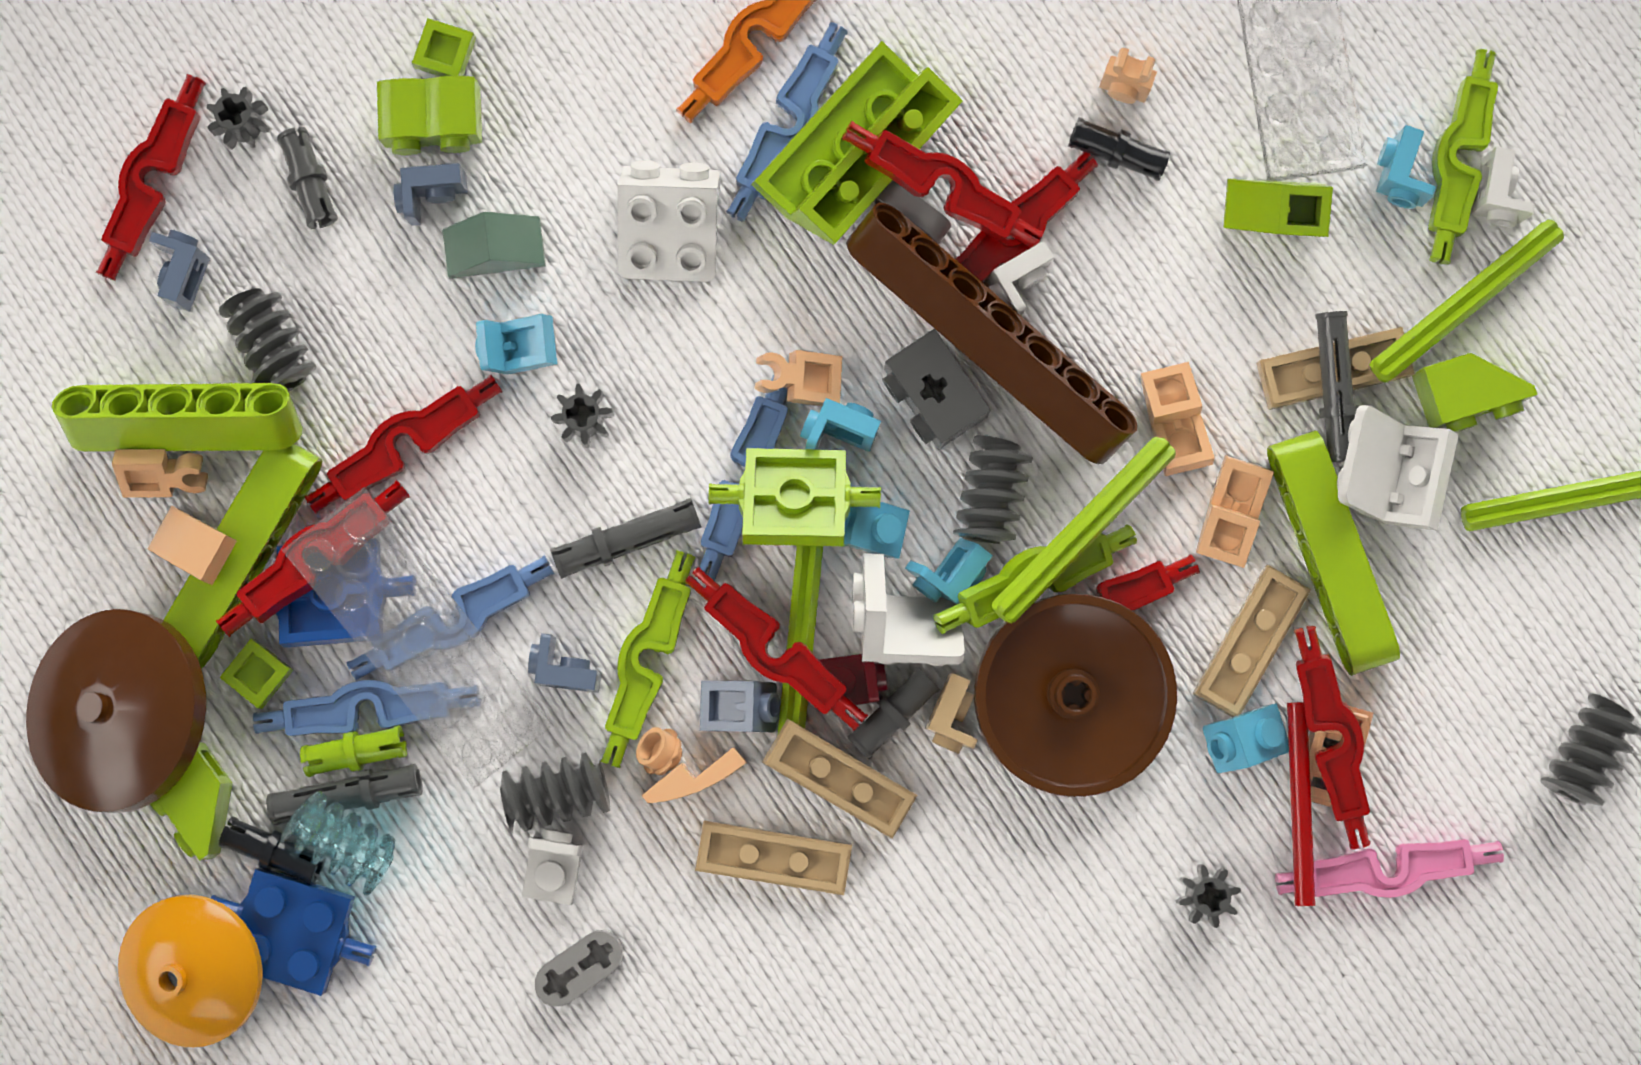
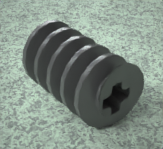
M254 288L232 296L219 307L218 312L223 318L229 319L226 326L228 332L231 335L238 336L235 341L237 350L241 353H247L244 357L245 366L249 370L256 371L253 374V383L281 384L287 388L288 392L304 383L307 379L306 377L317 366L314 362L299 364L298 359L308 351V348L304 344L290 346L289 342L298 336L300 332L296 327L281 328L280 325L291 316L289 310L274 312L272 309L281 301V294L279 292L265 294L261 288Z
M976 435L973 437V442L984 450L971 452L969 461L980 469L966 472L964 480L977 489L962 491L960 499L972 508L958 510L956 519L968 526V528L953 530L952 534L974 541L993 544L1015 540L1016 534L1004 528V523L1019 521L1020 515L1009 509L1008 505L1009 503L1024 501L1025 496L1012 489V486L1016 483L1028 482L1029 477L1016 468L1017 464L1032 463L1033 457L1021 451V446L1015 442L993 436Z
M1592 693L1588 695V701L1594 708L1585 707L1580 709L1578 713V718L1585 726L1573 725L1568 730L1569 736L1575 743L1564 742L1559 746L1558 751L1566 761L1555 759L1549 763V770L1557 779L1543 777L1540 779V782L1551 791L1572 802L1581 805L1588 803L1603 806L1605 801L1594 790L1596 786L1613 789L1615 784L1604 772L1606 769L1623 771L1624 765L1614 754L1616 751L1632 754L1634 748L1624 737L1626 734L1641 736V728L1634 722L1635 717L1627 709L1606 697Z
M586 752L581 753L578 769L573 768L567 757L561 758L560 771L556 774L547 761L542 762L539 778H534L529 768L523 766L520 782L517 783L514 782L507 770L502 771L500 794L506 822L511 833L514 829L515 819L523 831L532 830L534 815L537 816L544 827L552 825L554 810H556L563 822L571 821L574 805L583 818L591 816L594 800L603 813L611 811L608 787L602 764L599 760V764L594 765Z

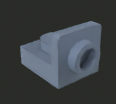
M460 163L400 168L401 183H396L393 187L396 212L403 213L404 218L411 226L421 225L420 197H426V201L430 203H446L454 201L455 194L468 193L467 174Z
M170 230L168 237L152 232L149 242L161 251L173 255L171 261H166L159 272L157 286L160 290L157 296L173 307L190 312L210 257L197 247L199 240L175 230Z
M541 633L540 644L531 645L528 660V673L535 674L534 683L544 687L599 693L602 673L598 670L590 669L591 661L580 658L561 657L560 666L553 665L556 637L552 634Z
M701 680L700 731L774 733L781 705L779 695L777 694V684L758 681Z

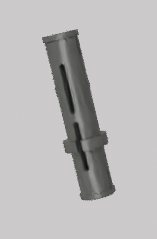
M1347 311L1315 314L1318 328L1319 362L1324 408H1319L1320 419H1325L1327 450L1332 462H1344L1346 459L1349 445L1348 430L1359 405H1354ZM1333 341H1334V344H1335L1337 381H1336V374H1335V361H1334ZM1337 392H1338V394H1339V405H1340V407L1338 406ZM1339 416L1341 417L1342 434L1340 433Z
M688 498L670 507L651 512L615 527L613 526L602 530L601 527L592 529L591 535L556 548H551L550 551L560 578L563 579L578 573V571L602 563L607 567L614 564L613 559L702 527L692 499Z
M417 764L379 772L367 769L360 771L359 776L311 785L286 792L270 793L266 798V806L269 819L272 821V825L276 826L298 819L331 814L365 806L367 810L379 808L380 803L389 802L390 800L421 796L423 794V784Z

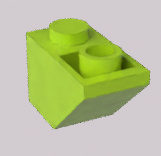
M1227 178L1223 228L1281 235L1329 237L1333 187L1321 183Z
M1473 353L1423 367L1412 376L1428 426L1432 428L1446 426L1447 429H1451L1456 433L1477 426L1475 418L1477 416L1493 412L1495 420L1523 412L1525 410L1522 403L1538 395L1535 385Z
M200 742L191 764L180 780L165 795L150 804L160 816L164 817L167 815L178 830L174 833V838L189 857L192 858L196 855L198 860L202 861L213 859L221 853L222 847H219V839L226 825L233 782L206 744Z

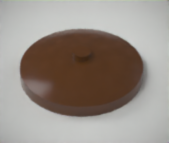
M1085 594L1055 595L1034 602L1016 622H1004L990 638L982 653L975 675V714L980 731L991 752L1008 771L1023 782L1055 795L1069 797L1098 795L1114 790L1133 780L1154 761L1169 737L1176 715V676L1170 656L1161 639L1152 627L1135 612L1117 602L1099 596Z
M126 609L104 610L88 615L67 628L53 642L42 658L31 683L26 709L29 749L38 772L51 790L69 804L80 809L107 813H123L137 810L165 795L188 769L202 738L206 717V689L199 661L192 647L177 629L161 618L151 614Z

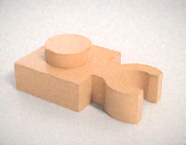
M1121 48L1117 57L1110 56L1099 88L1108 90V95L1111 98L1123 103L1133 104L1136 100L1145 103L1157 71L1153 70L1155 59L1148 56L1146 60H1139L1129 55V49Z
M795 350L789 353V363L783 356L773 352L765 353L756 358V364L768 365L774 372L773 381L760 380L755 383L757 391L771 393L786 387L787 402L822 406L825 399L828 398L840 403L842 356Z
M165 449L115 450L112 460V467L123 498L173 497L174 488H179L189 493H201L206 490L208 473L201 472L203 456L196 453H187L179 456L177 459H168Z

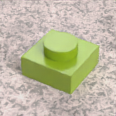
M427 18L412 60V65L417 70L439 77L464 76L476 36L474 32Z
M251 638L219 678L256 708L263 709L294 669L259 641Z

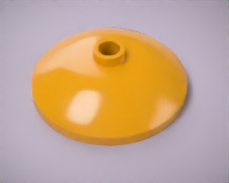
M177 895L161 900L146 908L129 926L123 938L118 957L119 984L131 1013L151 1034L176 1046L204 1047L217 1043L235 1033L253 1013L262 988V961L257 943L244 921L230 908L204 896ZM169 972L176 976L177 987L171 983Z

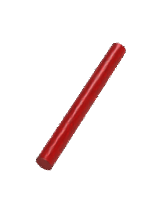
M1303 702L1287 703L1295 906H1316L1309 733L1305 721Z

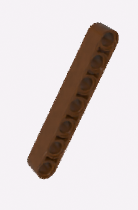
M886 203L875 204L849 236L846 242L847 249L861 266L1085 459L1095 464H1104L1137 431V421L1125 405L895 207Z

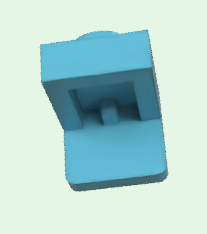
M1405 125L1394 138L1387 137L1381 148L1377 165L1384 168L1376 192L1387 195V200L1396 206L1413 209L1416 206L1423 207L1434 196L1436 186L1409 177L1424 131Z
M537 314L501 323L490 320L476 322L477 339L475 351L482 370L509 375L557 365L553 316Z
M826 398L820 412L810 410L800 437L807 440L805 449L817 450L823 435L827 434L870 452L881 421L873 418L874 414L859 404L847 403L844 406Z
M884 502L880 503V508L850 507V512L845 521L844 546L873 554H884L886 558L899 559L910 510Z
M960 537L935 572L912 560L909 561L905 569L917 578L912 586L933 602H937L942 597L958 604V593L981 582L986 573V564L993 555L979 544Z
M1277 703L1254 709L1227 720L1204 725L1202 728L1207 742L1208 753L1212 758L1217 773L1249 768L1289 752L1288 737Z

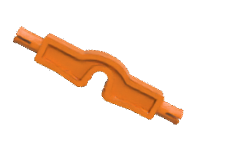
M764 0L753 3L740 11L726 30L723 46L693 77L695 90L676 108V111L682 117L685 116L687 122L692 123L694 118L709 102L714 106H719L763 62V55L748 39L749 34L758 30L772 37L776 42L784 41L803 14L816 0Z

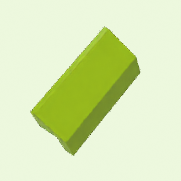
M881 41L751 185L787 219L834 245L892 181L891 178L865 163L868 153L841 139L849 123L854 121V123L876 136L887 130L921 149L963 100L928 66L919 74H916Z

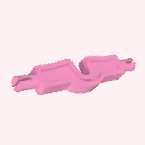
M1466 839L1437 843H1402L1395 850L1397 854L1396 872L1389 878L1383 874L1380 862L1377 859V853L1373 849H1362L1333 858L1314 860L1315 897L1355 891L1384 898L1404 896L1420 888L1426 881L1471 875L1474 873V866L1502 863L1504 861V853L1483 855V853L1500 851L1503 848L1499 841L1470 846V842ZM1294 872L1275 873V882L1277 883L1294 881ZM1294 883L1276 885L1278 894L1294 892Z

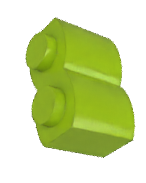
M441 76L428 79L398 78L377 81L378 140L385 148H392L393 154L402 156L418 155L421 153V147L433 145L440 146L442 152L464 153L470 151V145L482 143L480 84L474 76Z

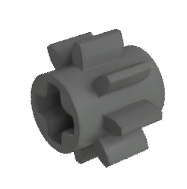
M243 86L239 94L229 93L225 88H222V97L218 99L216 104H207L206 106L216 120L207 126L208 130L214 136L224 134L223 143L231 150L236 147L237 142H246L251 148H255L254 139L260 132L270 131V128L260 117L269 110L268 106L263 100H257L252 103L253 94L245 86ZM242 111V113L240 114L242 122L238 125H234L236 123V118L234 115L237 112Z
M576 384L575 395L570 396L568 399L563 395H557L558 401L563 406L562 413L552 415L551 420L555 424H566L568 426L561 436L566 443L576 435L581 437L584 446L589 448L591 443L590 437L597 433L604 437L609 436L603 426L605 418H611L615 414L612 408H600L598 406L604 397L602 390L598 389L592 396L585 394L580 384ZM586 405L590 413H595V415L587 417V425L580 427L571 416L578 415L579 406Z
M1198 864V877L1192 880L1185 877L1179 878V881L1187 888L1185 896L1179 897L1175 901L1176 904L1189 905L1193 909L1189 915V922L1196 924L1204 914L1207 915L1210 925L1218 928L1220 925L1219 915L1224 912L1237 915V910L1230 904L1232 895L1240 893L1241 888L1227 886L1224 882L1228 875L1227 869L1220 868L1216 871L1214 877H1210L1206 866ZM1206 883L1209 887L1219 891V896L1211 901L1212 908L1197 900V895L1205 892L1204 884Z

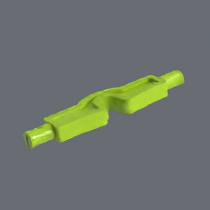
M1487 49L1476 50L1471 76H1466L1459 84L1451 125L1440 135L1433 151L1432 171L1437 187L1428 223V230L1436 232L1432 253L1429 258L1433 263L1437 261L1443 265L1451 263L1450 259L1455 237H1460L1467 231L1471 208L1482 180L1480 170L1460 162L1457 159L1456 152L1457 150L1481 152L1488 147L1491 140L1493 109L1498 91V83L1490 81L1497 54L1494 51H1490L1487 54Z
M1127 524L1107 535L1101 533L1048 589L1056 593L1064 592L1088 576L1113 564V553L1137 543V538L1134 537L1136 535L1134 529ZM1046 546L1033 547L1020 552L1005 564L999 574L959 592V604L933 615L938 631L944 634L966 622L975 628H979L999 619L1000 617L992 609L993 601Z
M679 550L675 552L676 554L667 579L659 578L657 580L643 622L628 634L619 653L617 670L620 685L605 724V729L610 731L611 734L600 762L609 764L614 749L617 746L611 766L621 768L620 765L629 740H637L639 738L647 714L663 684L662 675L642 667L639 662V656L644 650L648 649L659 653L672 654L676 648L682 617L691 595V589L685 586V581L689 577L694 560H696L695 556L687 553L682 570L679 572L685 555L684 552Z

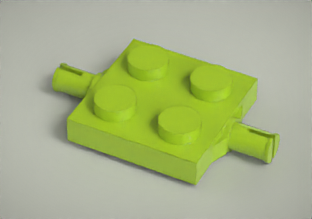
M746 448L745 471L740 478L739 485L709 483L708 498L709 505H739V510L743 517V545L844 547L845 521L850 512V507L880 508L881 487H850L851 482L846 473V450Z

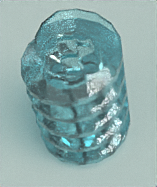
M322 791L315 792L293 813L281 835L280 844L290 836L295 835L297 840L294 853L299 855L308 846H313L312 864L317 865L326 856L331 857L328 874L333 876L344 866L349 868L345 884L351 886L360 877H363L366 880L362 894L366 897L369 896L380 884L394 859L395 838L389 833L378 837V828L373 823H368L361 827V817L355 812L349 813L343 818L344 806L341 803L333 802L326 807V794Z

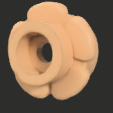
M655 727L648 730L641 737L636 749L638 762L644 766L645 771L649 774L663 775L673 770L682 757L681 740L677 738V732L672 729L662 730Z

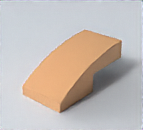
M1189 362L1141 373L1140 378L1154 437L1165 438L1176 451L1175 458L1163 469L1164 475L1169 476L1213 465L1215 457L1201 416L1203 405Z
M1227 455L1224 456L1207 509L1196 553L1245 568L1260 524L1258 518L1274 474L1273 470Z
M171 506L147 549L194 577L213 585L237 541L182 510Z
M733 747L696 778L686 765L681 763L641 796L647 803L665 802L682 798L719 783L742 768L747 762L738 750Z

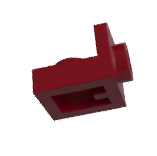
M862 654L819 659L835 677L847 686L848 692L844 696L855 705L877 703L880 701L879 691L888 690L885 665L874 661H862Z

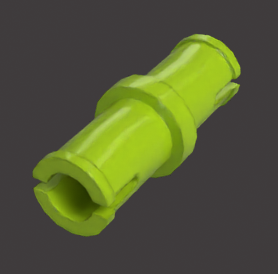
M401 726L363 735L353 731L344 733L343 739L301 746V763L308 762L309 764L303 767V771L307 777L345 768L355 772L363 770L365 764L398 757L404 758L407 756L406 740L400 741V737L405 735Z

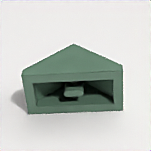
M481 212L442 229L449 279L546 266L539 216Z

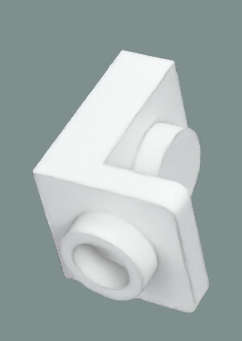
M1499 146L1492 149L1481 160L1480 172L1482 173V180L1474 199L1472 215L1486 217V222L1490 225L1511 228L1532 216L1535 204L1507 198L1515 191L1519 177V168L1513 166L1516 150Z
M1045 240L997 267L989 277L992 285L988 288L1021 316L1027 308L1014 286L1019 284L1022 290H1026L1048 276L1045 269L1050 266L1055 257Z
M543 829L542 837H529L527 848H530L521 897L573 905L583 851V844L571 843L573 833Z

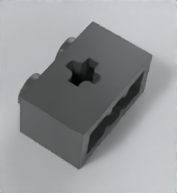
M936 329L931 330L885 361L884 371L887 373V376L882 378V381L897 403L903 400L906 401L915 415L910 419V423L925 444L933 441L938 450H940L988 418L991 411ZM928 382L933 388L939 385L944 388L941 393L940 403H937L933 397L926 400L922 398L925 389L924 383Z

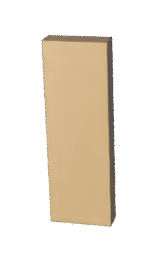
M1403 327L1349 339L1353 390L1383 383L1371 371L1370 362L1404 335ZM1333 343L1334 361H1335V374H1336V381H1337L1335 344ZM1319 346L1259 360L1256 363L1268 410L1323 398ZM1413 365L1408 366L1388 382L1413 376L1415 374Z
M1266 565L1192 694L1231 717L1241 715L1311 589L1270 565Z
M789 719L786 720L762 761L765 765L892 839L918 796Z
M704 820L695 871L844 895L852 845Z

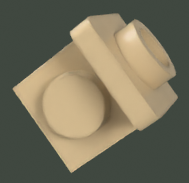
M950 673L945 680L925 729L935 733L932 743L959 754L962 746L974 749L978 739L951 728L954 719L963 722L974 695L966 691L970 680Z

